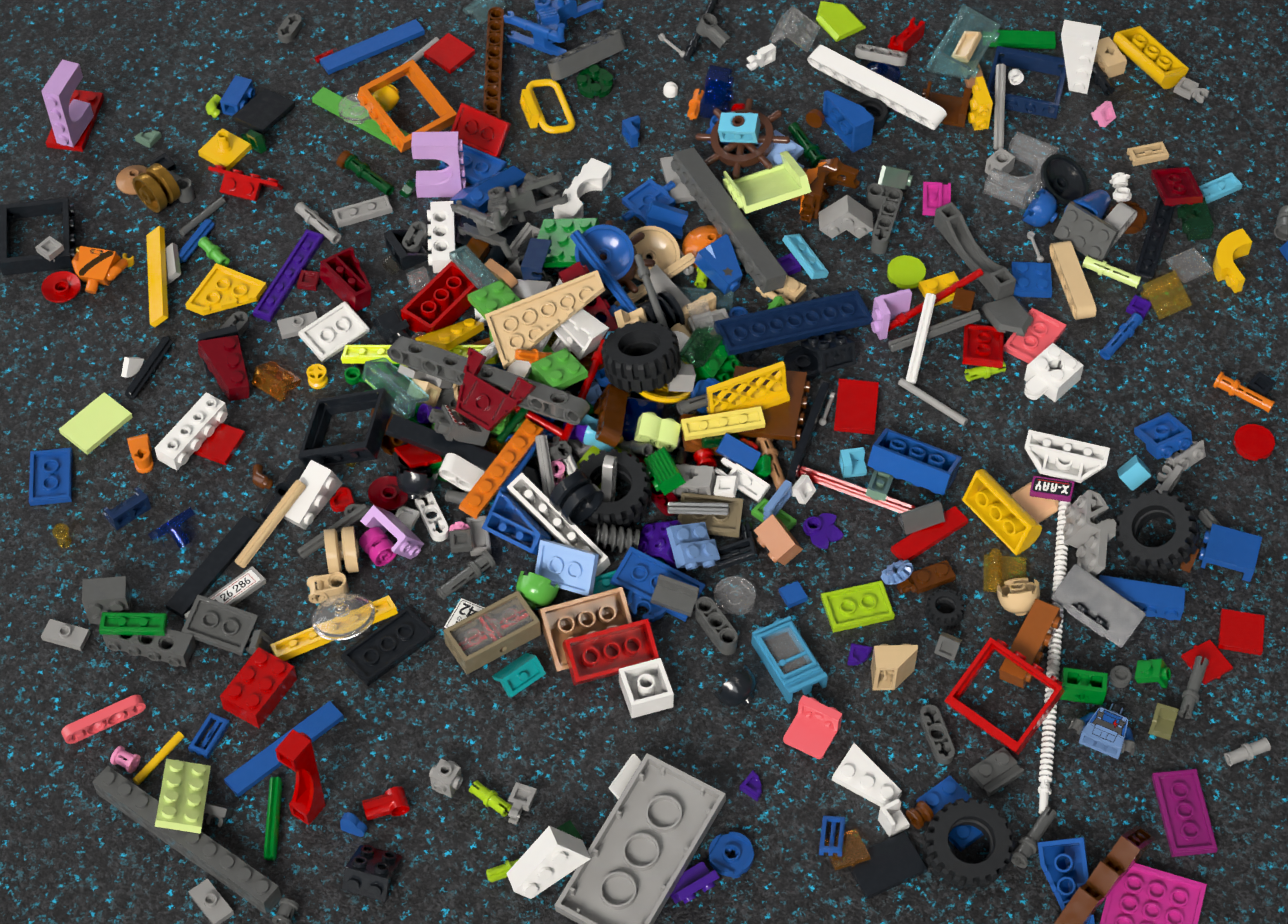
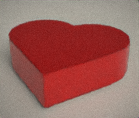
M347 487L339 488L336 491V495L330 499V508L334 512H342L348 505L355 504L352 492Z

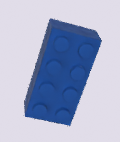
M885 428L872 446L867 466L872 467L878 472L890 474L896 479L908 481L914 486L926 488L935 494L945 495L956 478L962 457Z

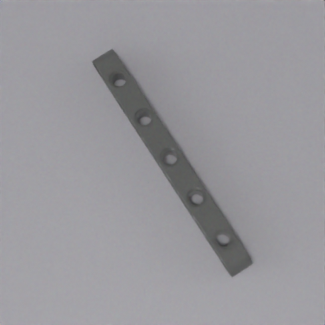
M400 336L387 350L389 358L396 363L459 386L463 384L465 375L463 371L464 366L467 365V357L404 336ZM483 364L477 375L499 390L505 391L508 395L517 378L521 377L487 364ZM522 377L535 385L536 388L518 405L519 407L572 425H578L590 411V405L586 400Z

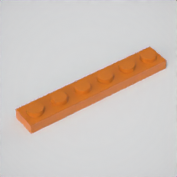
M526 418L460 503L459 509L477 519L535 444V437L543 433V428Z

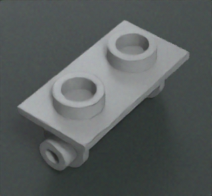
M1204 440L1199 442L1192 441L1193 444L1187 450H1180V453L1176 452L1171 457L1166 458L1165 465L1174 469L1178 464L1185 471L1206 457Z

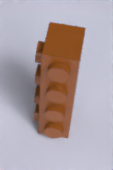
M1035 599L1010 651L1013 653L1018 651L1027 658L1025 661L1030 665H1033V663L1040 665L1044 656L1043 650L1045 646L1049 647L1052 642L1053 635L1051 634L1054 628L1058 629L1061 624L1060 608ZM1006 658L999 669L1001 680L1023 689L1026 683H1030L1033 679L1030 674Z

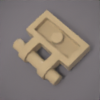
M787 275L783 288L763 293L759 287H756V291L760 292L761 296L766 299L770 298L773 300L775 296H782L786 305L792 304L791 301L795 303L805 293L807 286Z

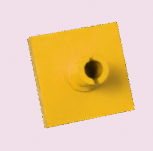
M222 128L198 153L205 160L214 165L226 167V170L229 171L252 147L247 141Z

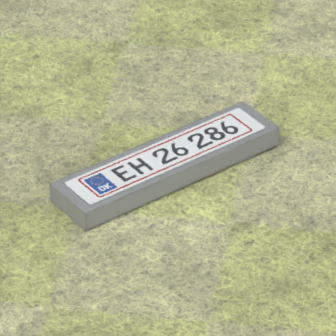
M252 566L208 598L234 607L266 584V579ZM190 611L184 614L185 619H187Z

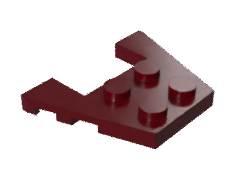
M469 347L467 365L464 366L463 371L465 375L463 384L460 385L455 411L486 430L492 431L536 386L522 377H518L509 395L477 376L487 357Z

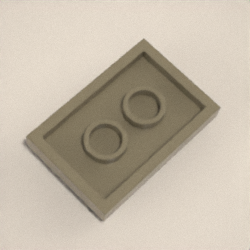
M682 492L680 502L729 504L728 515L679 514L678 521L682 525L705 522L708 535L739 538L743 499Z

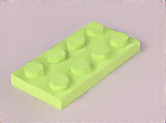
M166 759L155 827L201 833L211 766Z

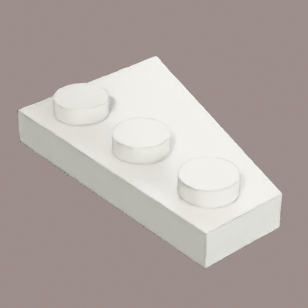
M855 743L832 776V781L880 807L900 798L902 790Z

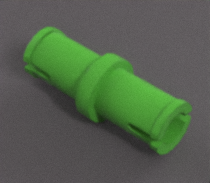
M202 237L198 242V246L206 252L207 257L214 260L217 264L227 267L230 259L221 252V248L218 245H214L208 237Z

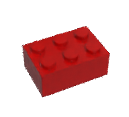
M258 647L220 695L223 709L260 728L296 682L297 676L294 666Z

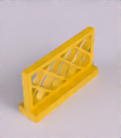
M783 361L706 387L708 415L761 406L762 410L790 401V395L787 392L786 369ZM778 371L775 376L771 375L773 372ZM760 377L756 382H752L755 378ZM766 379L770 380L766 385H762ZM741 384L737 389L733 388L735 385ZM747 386L751 387L747 392L743 391ZM721 390L717 396L713 395V393ZM728 393H732L727 399L724 398Z

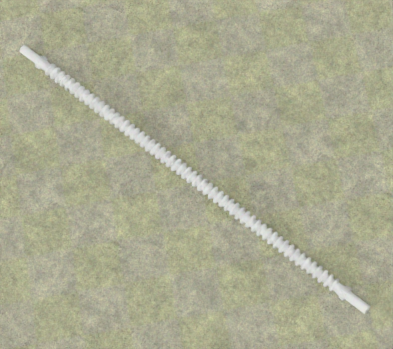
M1065 501L1058 503L1053 593L1067 575L1068 545L1064 543L1063 529L1066 523L1065 510L1071 505V502ZM1051 599V605L1060 608V617L1063 618V607ZM1063 619L1059 628H1054L1051 634L1053 639L1048 647V666L1046 668L1047 677L1050 678L1053 675L1058 680L1060 675L1059 661L1061 659ZM1047 686L1045 688L1046 693L1044 695L1045 703L1054 692ZM1056 704L1042 723L1044 725L1042 727L1043 737L1041 739L1043 743H1041L1042 749L1040 752L1042 754L1040 755L1041 765L1039 767L1041 771L1039 772L1040 777L1038 779L1041 782L1038 787V793L1040 794L1039 814L1048 807L1049 795H1051L1050 783L1052 782L1051 777L1053 775L1051 771L1053 770L1052 765L1054 763L1052 761L1054 759L1052 754H1054L1053 748L1055 745L1053 743L1055 742L1054 732L1056 731L1054 726H1056L1055 720L1057 719L1055 716L1057 714Z

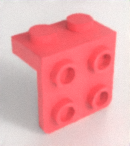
M803 695L799 701L798 713L785 733L783 742L816 759H822L841 727L842 713L834 707H828L819 703L815 698H808Z

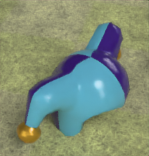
M588 414L578 425L574 426L569 437L571 440L578 439L585 445L595 446L606 452H611V449H614L595 439L598 420ZM566 422L563 423V430L566 426ZM621 435V438H620L619 443H622V442L624 441V438H623L622 435Z

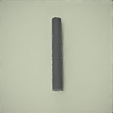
M220 197L182 227L179 230L180 234L185 236L225 204L224 198Z

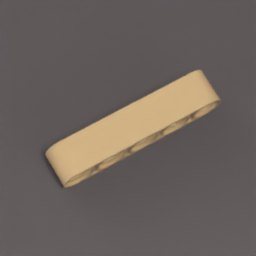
M1071 241L1051 243L1049 248L1050 256L1074 319L1095 317L1096 305Z

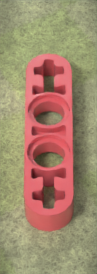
M141 695L130 696L68 724L62 729V736L66 743H76L144 711L146 705Z

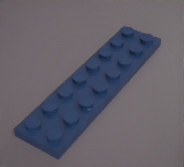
M854 290L714 321L713 327L718 337L722 340L728 356L807 339L811 336L824 335V333L869 325L873 318L858 291Z

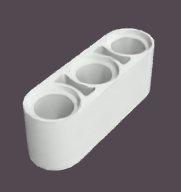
M447 453L438 473L442 478L465 492H470L485 471L456 454Z

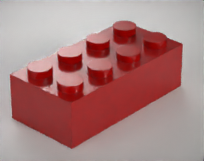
M451 261L401 309L402 321L406 319L409 324L407 328L420 336L452 325L472 305L468 301L467 294L481 289L482 280Z
M649 619L567 639L562 644L574 686L617 675L620 668L659 658Z

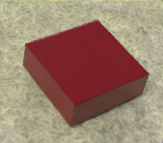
M301 270L297 288L317 291L320 282V272Z

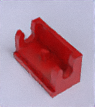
M913 17L909 22V26L897 37L893 35L890 38L888 48L906 53L924 36L925 22L921 20L917 26L915 24V17Z

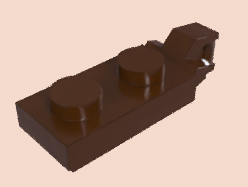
M944 560L912 572L905 581L897 584V589L900 595L909 591L920 594L953 582L956 579V575L948 561Z

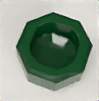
M408 179L399 192L400 195L405 198L410 197L416 189V182Z

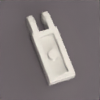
M723 457L721 460L723 465L732 470L729 474H726L721 469L715 468V474L719 476H737L739 480L737 489L759 503L770 489V484L739 464H734Z

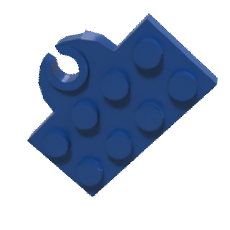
M630 546L610 581V584L618 588L623 587V590L628 593L626 601L630 614L635 618L637 608L644 606L649 611L643 615L642 620L649 619V622H655L668 613L686 622L689 616L650 603L659 574L699 588L698 599L706 584Z

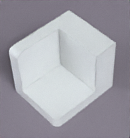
M899 798L880 807L878 821L889 837L908 829L910 825L900 810L901 801Z

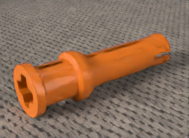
M1220 372L1214 382V388L1218 387L1228 392L1229 396L1236 395L1267 411V413L1270 412L1275 401L1241 385L1240 380H1233L1224 375V372Z

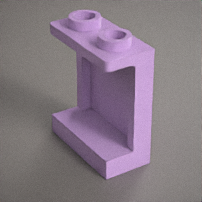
M375 505L360 520L366 527H380L384 533L388 530L398 540L391 548V551L408 559L416 557L424 545L393 513Z

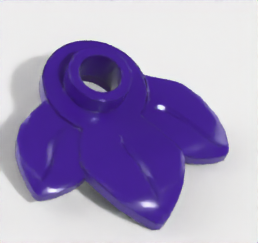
M822 513L818 517L812 516L804 521L803 531L806 535L810 536L811 542L816 547L828 549L829 542H836L843 538L841 530L833 525L836 521V515Z

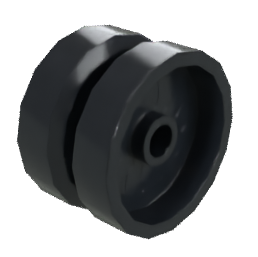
M576 471L565 477L554 488L550 495L549 503L558 512H561V516L570 525H577L589 518L598 509L604 498V493L595 484H592V480L583 471Z

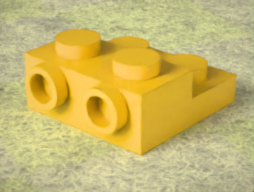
M983 76L976 77L975 85L972 86L973 97L970 98L971 110L968 113V121L972 123L974 131L989 129L993 105Z

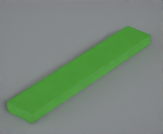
M322 87L312 97L313 103L393 146L390 138L381 131L378 123L371 119L367 110L325 87ZM400 129V131L404 134L405 137L409 135V133Z

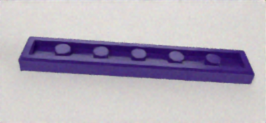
M306 229L253 310L254 317L268 322L272 321L298 281L301 270H305L324 241L323 234Z

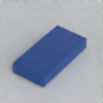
M727 433L724 434L715 451L750 472L753 471L761 455L757 450Z

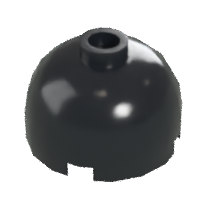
M403 464L398 465L396 472L397 485L402 492L408 494V498L420 499V496L431 493L435 488L438 471L431 473L432 468L429 467L410 468L408 466V468H403Z
M746 664L742 667L745 670L742 674L737 671L720 687L723 690L720 694L717 691L713 693L724 705L737 707L743 703L746 706L755 698L752 693L756 689V678Z

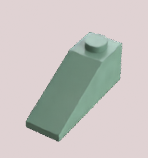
M882 165L878 184L905 190L907 186H911L913 175H911L909 170Z

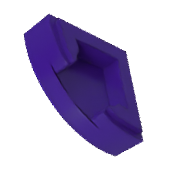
M851 643L847 665L854 666L865 662L871 655L872 647Z
M752 770L740 785L739 790L758 802L762 792V785L759 776Z

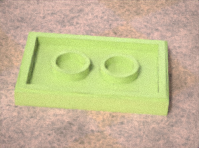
M104 392L59 428V432L88 455L133 417L131 412Z

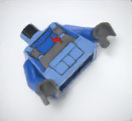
M1111 704L1109 710L1101 707L1096 712H1090L1081 718L1072 719L1068 729H1075L1078 735L1081 734L1080 744L1116 759L1124 751L1130 752L1134 756L1137 744L1134 742L1132 729L1127 726L1128 719L1121 716L1123 708L1120 705Z

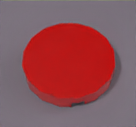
M1247 424L1241 426L1236 431L1233 445H1235L1237 453L1243 458L1258 461V459L1263 458L1264 460L1272 454L1275 439L1272 433L1265 427L1257 424Z

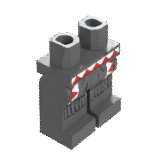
M443 404L441 410L432 408L428 419L431 423H435L434 430L436 433L443 434L447 441H452L454 438L459 442L485 446L490 431L458 413L454 407Z

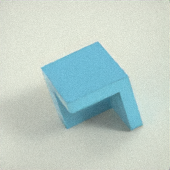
M864 447L840 450L839 464L843 478L867 475Z
M1137 455L1133 456L1117 470L1119 478L1132 491L1152 476L1150 469Z

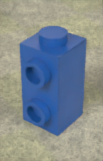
M235 75L220 100L223 114L233 116L250 99H253L255 88L251 79Z

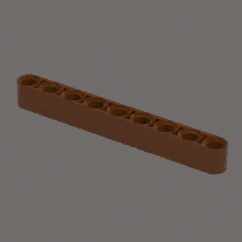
M492 7L488 11L483 111L501 119L505 22L503 17L504 10L500 7Z

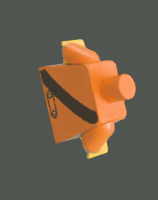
M80 246V248H76L72 265L76 275L83 282H87L85 291L96 294L99 284L110 285L111 281L126 267H132L134 265V256L128 258L127 253H123L121 259L116 251Z

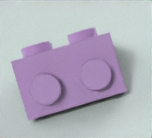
M910 289L899 290L874 298L871 328L873 333L877 334L879 340L887 338L890 320H894L895 316L900 313L904 314L909 311L912 298Z

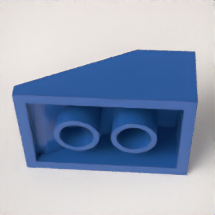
M828 90L825 91L822 111L825 122L852 152L871 145L874 125L873 115L863 106Z

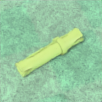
M1089 256L1085 257L1082 265L1083 268L1095 271L1100 276L1105 275L1136 289L1141 280L1140 276L1111 266L1106 261L1101 262Z

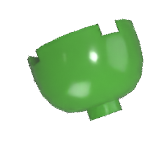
M524 571L520 572L516 583V591H519L533 610L536 607H546L551 604L556 598L560 587L558 584L553 587L550 585L551 580L532 572H529L528 576L524 575Z

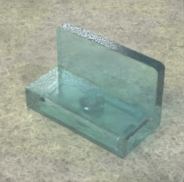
M474 0L462 10L465 15L472 13L478 24L481 25L488 20L490 8L500 7L505 9L506 4L503 0Z

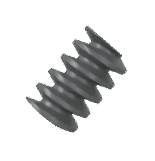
M598 523L594 544L598 547L602 543L603 550L610 545L611 551H614L616 546H618L619 553H622L624 548H627L628 552L630 546L638 549L640 530L635 529L632 534L631 528H627L624 532L623 526H619L616 530L613 524L608 529L606 523H603L601 527H599Z

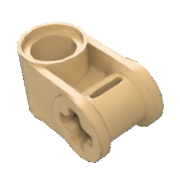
M341 572L315 575L307 579V586L310 588L308 598L312 603L317 604L343 599L349 594L346 577Z

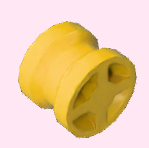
M313 364L308 367L306 373L309 386L314 389L324 388L328 384L326 368L321 364Z

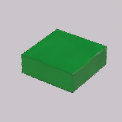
M765 454L760 457L752 473L760 479L770 475L771 456Z

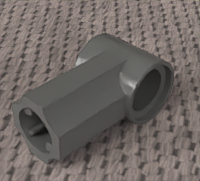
M705 13L696 27L697 33L702 37H708L715 45L723 49L730 42L731 37L717 25V18L713 14Z
M168 171L180 189L179 201L182 203L193 201L195 193L191 180L182 178L173 171Z
M567 441L548 443L551 462L567 459L569 454H572V448L568 445Z

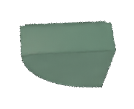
M155 130L144 134L141 132L135 136V141L151 148L162 135L161 132Z

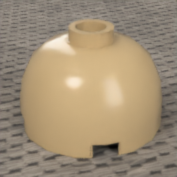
M1014 578L1004 581L1005 585L1000 587V584L997 586L999 603L1006 611L1015 613L1017 616L1028 614L1035 599L1040 600V584L1035 579L1033 583L1029 582L1028 578Z

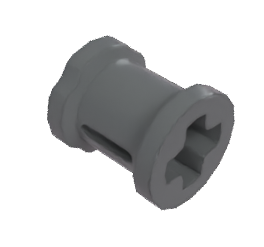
M281 898L279 901L280 907L277 914L273 916L272 922L274 924H292L291 920L295 911L298 910L299 904L288 898Z

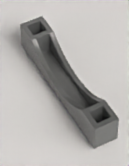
M953 202L937 208L934 225L972 272L979 268L982 269L984 275L978 279L995 300L1012 296L1016 279L1006 267L993 262L980 249L971 235L962 213Z

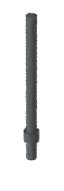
M636 254L634 259L638 267L637 273L639 278L643 280L657 321L664 327H668L650 279L651 273L649 268L645 266L642 255Z

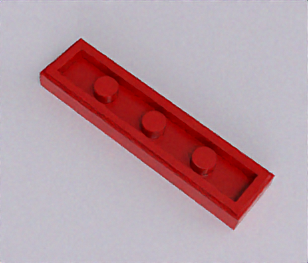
M954 506L944 512L945 522L910 534L893 545L890 551L899 560L911 561L968 524L969 519Z

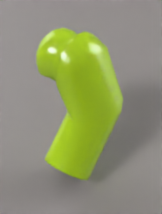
M217 94L209 100L205 107L207 114L213 118H216L221 113L217 109L221 97Z

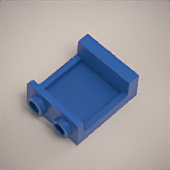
M1212 523L1210 531H1205L1203 543H1206V547H1201L1198 558L1202 560L1200 568L1205 569L1206 563L1236 570L1243 572L1242 580L1250 582L1255 571L1262 537Z

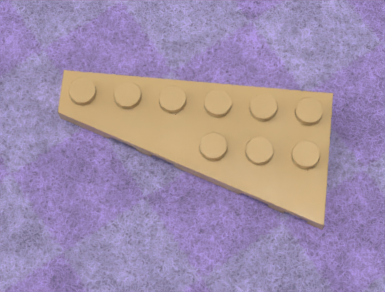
M598 270L484 314L504 369L516 361L515 351L517 349L530 350L605 291Z

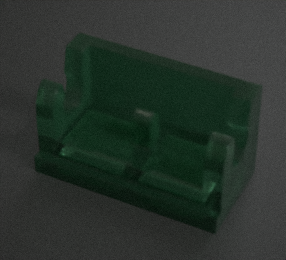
M697 327L680 351L681 360L684 364H693L694 368L703 367L723 339L720 334L711 335L712 327Z

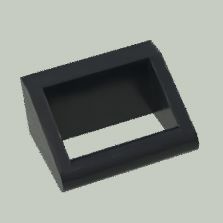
M389 230L384 233L385 245L403 271L428 260V252L423 245L418 253H406L400 242H402L408 230Z

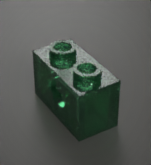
M1203 197V203H1195L1193 205L1181 204L1178 207L1177 214L1178 218L1182 220L1183 233H1186L1188 241L1210 239L1214 224L1205 197Z

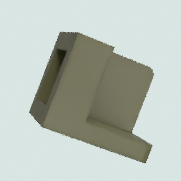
M1157 703L1148 734L1170 740L1179 709Z

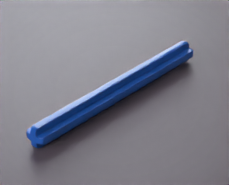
M579 230L573 232L570 236L594 270H598L601 279L627 313L638 309Z

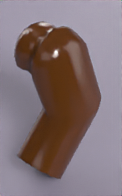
M255 464L252 474L253 484L262 489H271L273 480L263 474L262 465Z

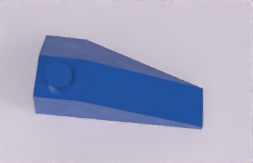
M515 166L509 167L461 189L450 201L457 204L456 201L461 200L463 205L484 213L488 210V191L490 189L504 187L505 192H510L509 187L511 185L518 187L523 183L526 173Z
M1084 837L1038 842L1040 866L1062 911L1078 888L1085 884L1090 877ZM1094 914L1086 924H1095Z

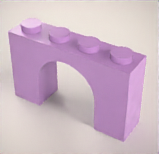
M62 59L41 92L56 142L63 146L74 147L94 115L90 103L73 99L70 103L71 96L82 80L83 75L80 64Z
M458 131L412 132L411 149L413 159H436L449 165V167L437 171H416L417 198L454 197L461 189L466 187V178H462L465 177V165H461L464 164V152H460L463 151V140L459 139Z

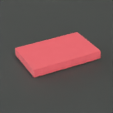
M1031 308L1029 311L1034 321L1028 327L1025 336H1017L1013 332L1004 344L1005 352L1028 364L1052 343L1055 344L1067 326L1034 308Z

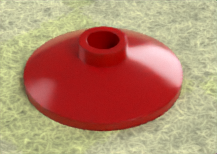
M68 271L50 274L41 285L43 296L55 303H63L73 299L81 289V283L77 275Z

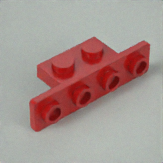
M220 165L208 167L210 172L224 176L220 188V193L257 202L261 186L283 190V186L278 184L279 181L276 179L268 178L263 180L259 175L250 173V176L243 175L244 172L233 169L232 172L227 171L226 167Z

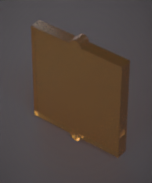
M857 829L845 832L842 857L837 856V853H833V856H828L835 871L848 866L854 867L855 864L871 859ZM839 833L835 835L834 847H838ZM830 837L826 838L825 846H829Z

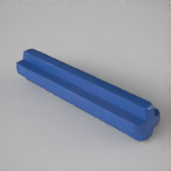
M205 219L178 252L180 263H185L198 247L199 240L202 237H206L214 228L215 223L211 219Z

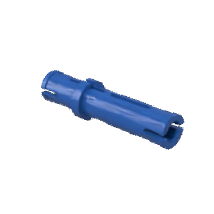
M1133 313L1126 323L1120 325L1119 331L1110 339L1105 347L1100 350V356L1105 360H1109L1125 340L1133 336L1134 330L1142 323L1143 318L1138 313Z

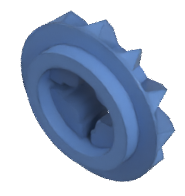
M909 560L893 562V564L887 565L886 569L882 571L881 579L883 583L888 585L901 583L912 574L914 567Z

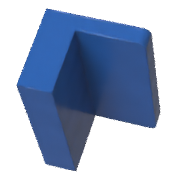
M652 200L645 215L646 226L663 228L673 237L682 239V227L688 217V211Z

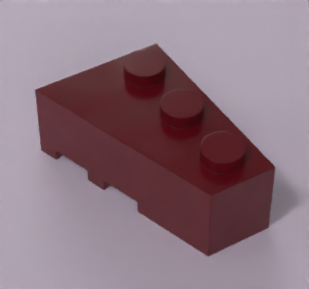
M352 246L320 261V279L343 302L346 301L355 312L370 305L371 286L364 271L362 272L360 268V262L356 259Z
M238 335L198 341V354L207 364V368L216 378L227 399L234 401L249 398V383Z

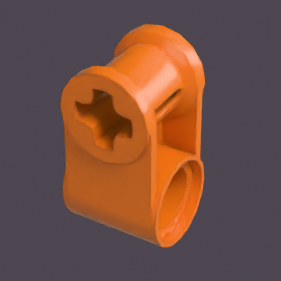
M148 433L127 438L136 470L139 473L150 472L154 467Z

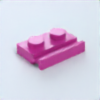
M923 181L922 215L935 216L937 208L951 203V183L942 185L941 182Z

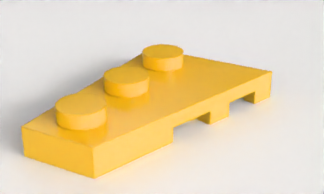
M472 318L465 319L462 322L416 337L415 340L449 351L483 331L484 322L475 321Z

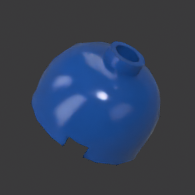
M1044 188L1037 192L1039 197L1032 199L1023 215L1022 221L1033 227H1042L1048 222L1053 223L1058 215L1055 212L1057 200Z

